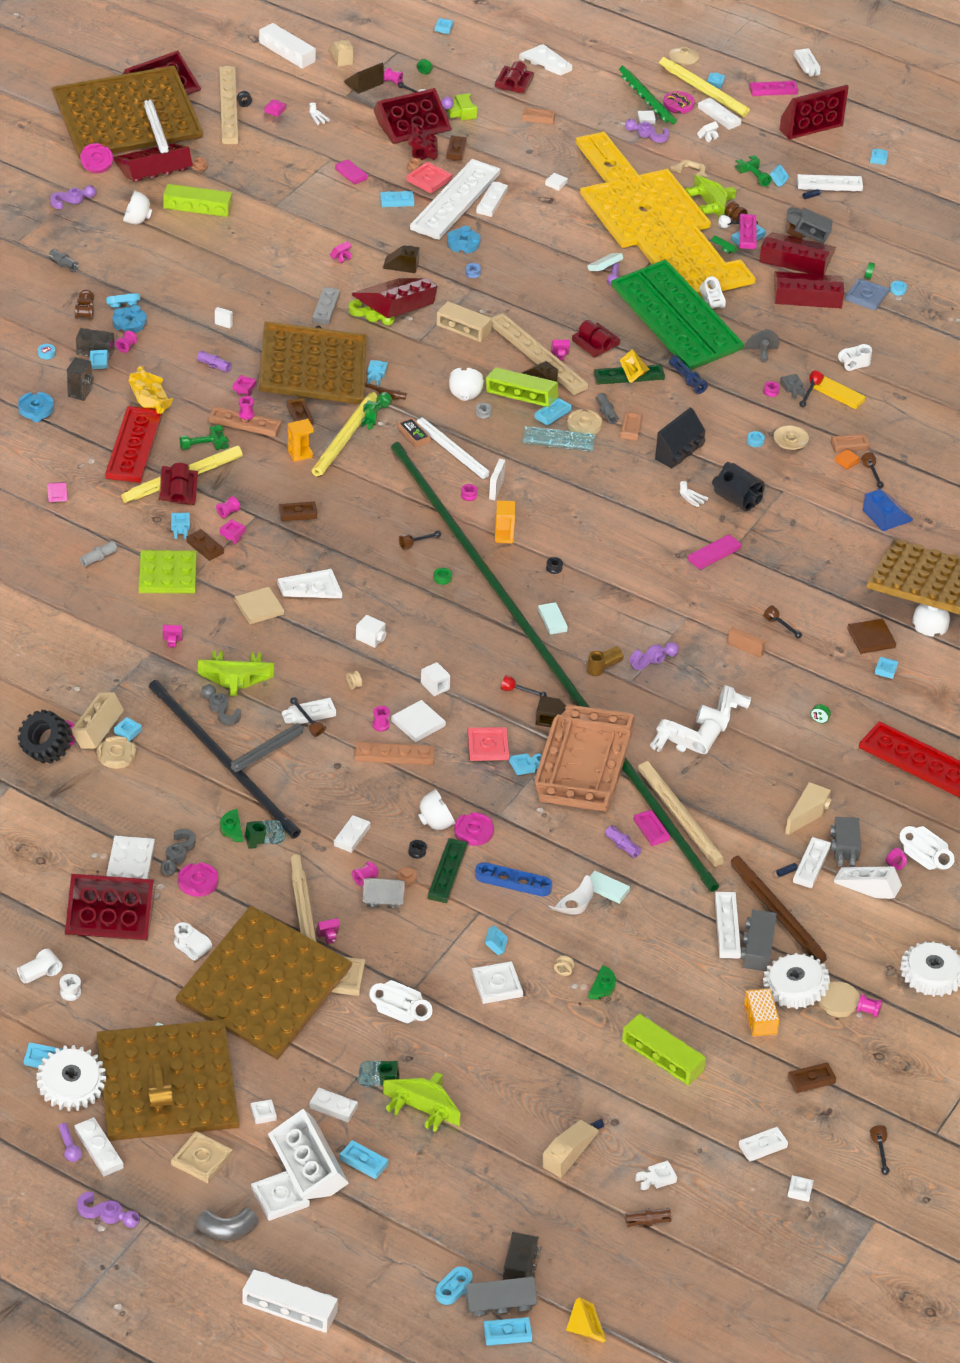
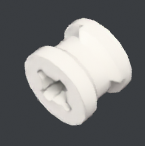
M67 974L60 979V995L67 1001L76 1000L81 996V980L77 975Z

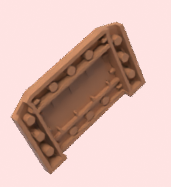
M567 705L565 707L566 710L561 715L558 714L553 720L534 781L539 801L607 812L611 807L633 733L634 714Z

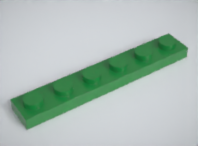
M622 65L618 69L622 73L621 77L626 82L630 81L629 85L634 90H638L636 93L640 97H645L644 101L649 106H653L652 110L658 115L661 114L660 118L665 123L669 121L674 125L677 119L630 70Z

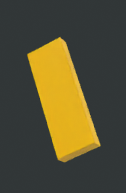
M824 376L820 385H814L813 387L815 390L853 409H857L866 400V396Z

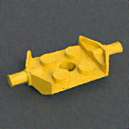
M139 366L136 373L130 374L128 382L137 401L144 408H156L157 413L160 412L162 414L164 410L171 406L173 398H167L162 387L163 378L146 372L143 366Z

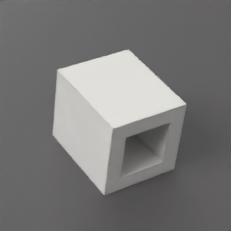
M366 615L356 625V639L375 648L386 638V623Z
M436 662L421 669V684L433 696H436L450 689V674Z

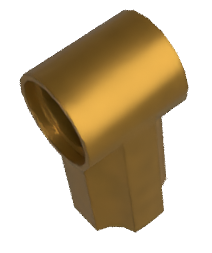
M615 646L602 652L591 651L588 656L587 672L590 675L599 676L603 674L605 668L623 661L624 655L621 649Z
M155 1064L147 1069L150 1107L172 1105L171 1086L168 1085L166 1067L161 1066V1064Z

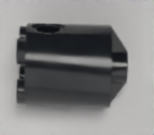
M726 462L720 474L712 480L716 494L745 512L758 505L763 498L764 481L735 463Z

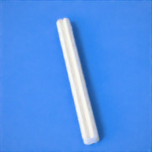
M145 100L144 107L161 153H167L169 146L153 101Z
M421 417L417 420V423L432 439L482 479L489 477V470L426 419Z

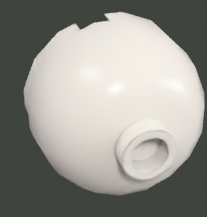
M134 190L123 221L137 225L143 223L145 218L149 219L152 209H149V199L144 194Z
M457 368L450 373L449 388L457 398L463 401L471 400L482 392L484 380L483 375L479 371L472 368H467V371H461V368Z
M920 604L915 609L912 624L915 625L916 631L923 635L934 636L935 633L942 635L949 628L950 614L949 611Z
M436 789L423 797L419 806L421 814L418 815L423 825L428 824L432 829L443 830L455 824L451 813Z

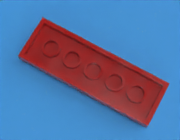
M127 406L107 466L105 479L142 482L163 416L160 412L157 413L156 409Z
M880 721L860 741V749L960 798V760Z

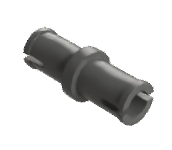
M56 249L50 250L49 258L56 261L58 265L66 267L72 272L78 269L79 266L77 265L79 263L72 260L69 255L62 254Z
M599 393L596 401L600 405L601 413L606 416L609 424L617 423L619 417L614 411L613 404L609 402L605 393Z

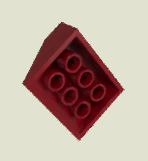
M179 50L129 67L123 72V74L175 66L187 95L201 90Z
M843 85L792 98L781 116L779 130L790 140L843 126L849 86Z
M436 88L377 101L373 110L379 125L393 144L408 141V126L411 122L422 126L424 130L434 135L452 130Z
M175 143L168 144L169 151L167 153H161L159 147H154L113 157L125 177L133 180V182L142 181V178L147 176L148 178H155L160 173H163V175L172 174L173 170L186 171L188 167L193 166L190 148Z
M772 232L765 237L761 245L759 262L808 274L824 275L836 247Z
M775 271V304L842 309L844 298V281L842 276Z
M397 278L353 292L352 296L384 317L391 318L434 304L438 286L427 278Z
M71 874L65 935L148 940L156 887L154 879Z

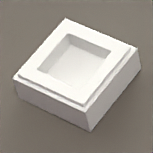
M638 111L639 124L642 122L655 124L654 111Z
M553 173L545 181V185L559 191L568 183V178Z
M217 307L215 309V324L231 328L233 326V312Z
M272 1099L251 1103L255 1124L277 1121Z
M792 1175L787 1197L809 1202L814 1180Z

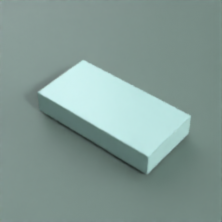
M611 253L587 265L588 270L601 271L623 260L622 253Z
M556 602L538 605V612L549 635L567 632L568 626Z
M595 870L590 875L593 892L620 904L630 891V886Z

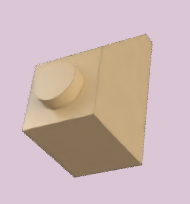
M349 40L334 42L329 47L337 66L353 64V47Z

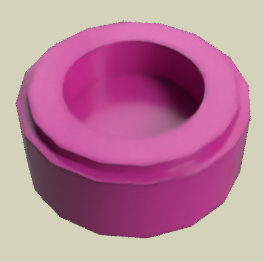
M898 847L894 848L887 855L885 861L890 867L901 870L906 865L907 857Z

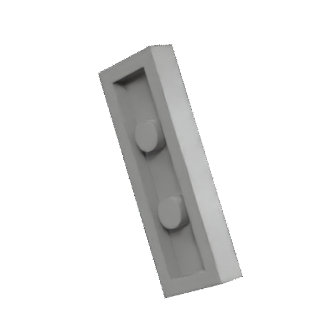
M323 287L313 315V323L330 324L340 296L339 289Z

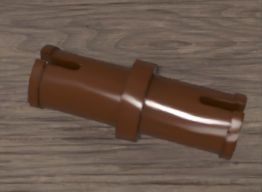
M647 1208L641 1212L625 1213L627 1227L647 1225L648 1227L654 1223L672 1221L670 1218V1208L657 1210Z

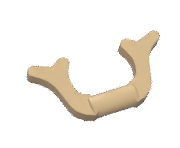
M684 160L678 165L670 167V171H677L680 174L684 167L695 168L700 171L697 175L708 179V176L705 174V165L702 163Z

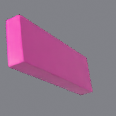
M796 81L751 82L749 85L752 96L798 94Z
M740 214L739 248L756 249V215Z
M728 534L688 555V561L701 570L741 549V543Z

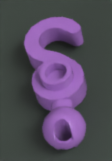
M629 119L625 123V128L628 131L637 130V133L643 138L650 136L652 141L658 143L666 142L669 139V130L667 128H664L663 134L659 135L655 133L654 127L649 122L637 124L634 119Z
M88 185L84 190L72 188L67 193L56 192L51 195L50 204L54 208L62 209L63 202L59 200L79 204L85 196L93 198L97 191L94 186Z
M675 642L667 643L665 648L659 644L653 645L644 656L637 649L631 655L629 663L635 670H642L650 662L653 664L661 663L666 655L670 657L676 656L679 646Z
M86 1192L77 1200L78 1213L84 1218L90 1219L100 1216L101 1220L108 1224L121 1220L128 1228H134L140 1222V1216L136 1211L123 1212L121 1205L116 1201L110 1200L99 1203L91 1208L86 1207L87 1203L94 1201L93 1192Z

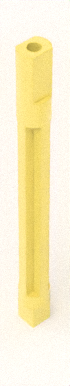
M665 57L660 60L659 64L667 71L740 116L746 117L749 113V107Z
M375 392L369 393L322 454L312 469L314 476L318 477L326 471L362 423V419L365 418L366 410L363 412L364 404L368 400L377 402L378 396Z
M237 445L188 465L190 467L189 470L198 471L199 475L242 457L243 453ZM160 477L133 487L130 491L123 493L121 496L124 503L138 500L159 491Z

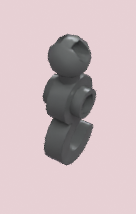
M211 684L202 687V696L209 699L210 709L218 712V720L222 724L233 725L240 721V709H236L233 715L225 714L228 710V697L226 695L216 694V689Z
M178 829L174 832L175 840L187 839V841L168 846L166 849L167 860L161 864L163 874L173 875L177 869L176 864L185 861L186 851L194 848L196 837L189 829Z

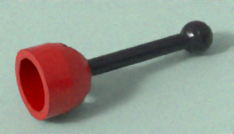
M816 370L811 372L809 376L811 385L804 399L799 403L801 407L806 406V401L814 385L822 383L824 375Z
M508 675L504 676L501 690L511 691L517 688L539 697H547L544 691L538 692L517 685L514 678Z

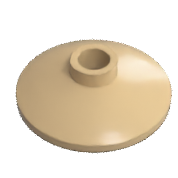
M677 47L669 52V59L678 65L689 66L699 61V54L694 49L688 47Z
M782 426L774 432V441L783 448L795 450L803 448L808 444L809 435L800 427Z

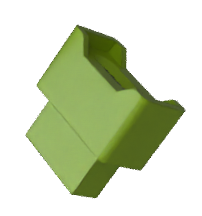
M470 93L455 95L453 107L447 109L450 118L460 117L461 121L477 119V106L472 104Z

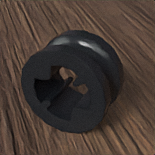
M241 91L237 95V101L241 107H247L252 103V98L248 91Z
M551 557L547 560L546 570L549 573L558 574L562 571L563 561L560 558Z
M422 840L411 841L408 849L409 856L415 859L423 858L426 855L427 844Z

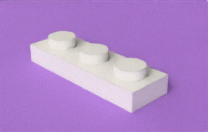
M712 98L698 103L700 110L730 130L741 125L742 119Z
M492 182L477 206L476 213L492 217L507 193L508 185Z
M812 837L794 875L793 883L813 888L831 848L830 842Z
M95 1118L74 1125L77 1136L103 1177L123 1169L122 1160Z

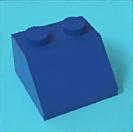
M878 489L865 494L863 511L882 531L913 521V518L901 505L883 490Z

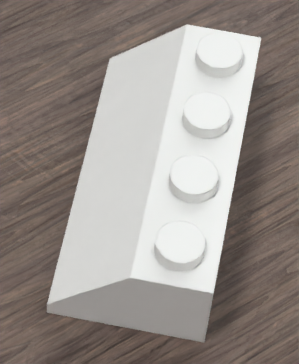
M304 1109L268 1133L303 1200L332 1196L349 1184L316 1120Z

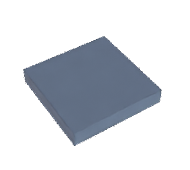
M859 278L846 294L845 300L876 311L889 294V288Z

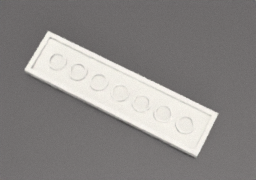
M471 159L410 224V230L440 240L500 175L501 169Z

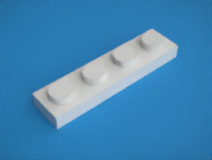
M797 174L798 189H819L821 191L845 190L853 192L862 191L863 189L862 176Z
M715 892L719 958H740L741 949L736 892Z

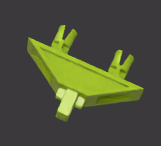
M696 174L694 186L685 188L690 197L700 195L707 203V205L699 207L705 215L715 213L718 218L720 215H725L726 203L736 198L737 191L734 187L723 188L721 184Z
M216 650L212 652V660L197 659L198 674L224 688H230V696H237L238 688L245 689L274 677V663L261 662L262 654L258 652L257 658H255L254 652L250 654V662L223 661L224 652L221 650L218 657L216 656Z
M435 1072L430 1080L411 1078L383 1081V1094L392 1098L386 1106V1110L389 1113L395 1108L394 1115H398L405 1103L431 1114L425 1122V1127L429 1129L433 1125V1132L437 1131L443 1120L460 1127V1111L441 1086L443 1074Z

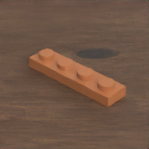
M214 406L209 415L210 423L273 437L277 436L282 427V421L257 415H254L252 419L245 420L239 417L238 411Z
M356 742L355 761L433 765L434 746Z

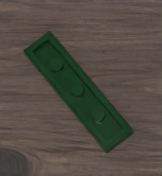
M646 365L650 370L633 382L665 380L662 365ZM623 367L594 369L597 385L629 382Z
M448 838L428 892L429 900L448 903L468 847V842Z

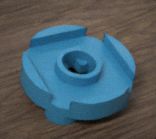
M462 226L461 229L448 232L447 244L455 252L459 253V250L464 253H472L479 248L480 235L471 230L469 226Z
M138 305L114 310L112 317L113 327L118 331L121 329L125 332L132 331L137 333L143 330L144 325H147V315L144 311L140 310Z
M32 392L24 394L18 402L19 414L25 418L32 419L33 422H40L42 418H46L54 412L52 397L43 392H38V395H32Z

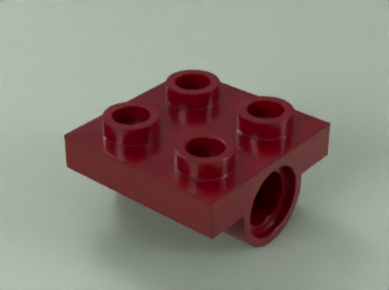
M515 61L511 67H503L495 81V87L525 94L534 78V72L527 71V67L523 62Z
M411 122L408 126V145L412 147V156L420 160H424L427 157L435 160L438 157L437 137L433 133L424 130L422 126Z
M590 320L584 321L579 327V332L572 335V341L593 357L620 345V338L598 322L594 324Z
M181 462L174 463L171 467L162 466L159 500L195 505L198 471L189 470L190 467Z

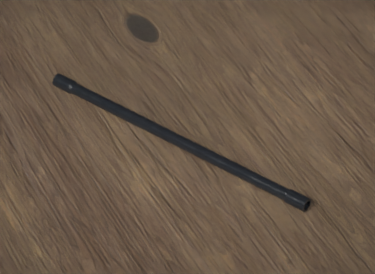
M153 680L149 684V689L173 711L281 825L282 829L292 839L297 838L301 830L280 811L242 770L235 772L231 769V762L233 760L175 701L158 680Z

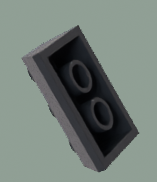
M691 407L658 431L655 460L671 469L680 464L686 457L692 455L695 450L702 447L705 443V429Z

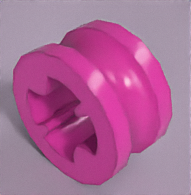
M768 381L764 385L763 393L766 396L775 397L779 394L780 385L774 381Z
M473 484L463 485L461 488L462 499L466 501L475 500L477 498V487Z

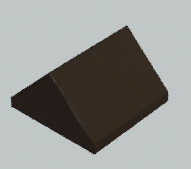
M382 62L359 71L344 80V82L358 94L383 84L384 64Z

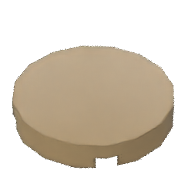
M579 409L569 414L567 427L576 435L592 436L601 430L602 418L592 410L586 412L583 409Z
M109 737L98 745L97 757L100 763L106 767L124 768L135 760L136 747L126 737Z
M840 981L830 982L829 990H826V996H821V1001H818L820 1008L826 1010V1013L830 1016L838 1018L848 1017L851 1013L857 1011L860 996L858 991L848 983Z

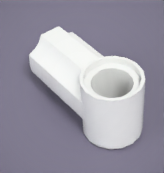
M44 949L37 954L36 959L18 967L17 973L20 980L27 984L46 974L48 976L58 974L63 965L52 950Z

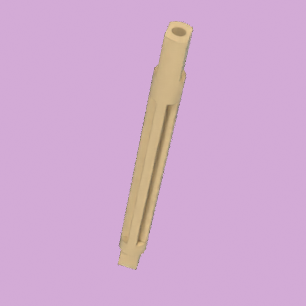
M646 761L639 764L638 771L714 867L723 864V856L650 762Z
M293 855L290 857L293 871L291 876L300 933L316 941L306 874L303 871L300 855Z

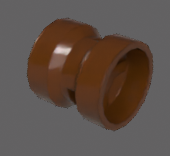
M734 201L730 202L725 209V215L733 218L734 221H739L740 214L748 213L745 208L740 207Z

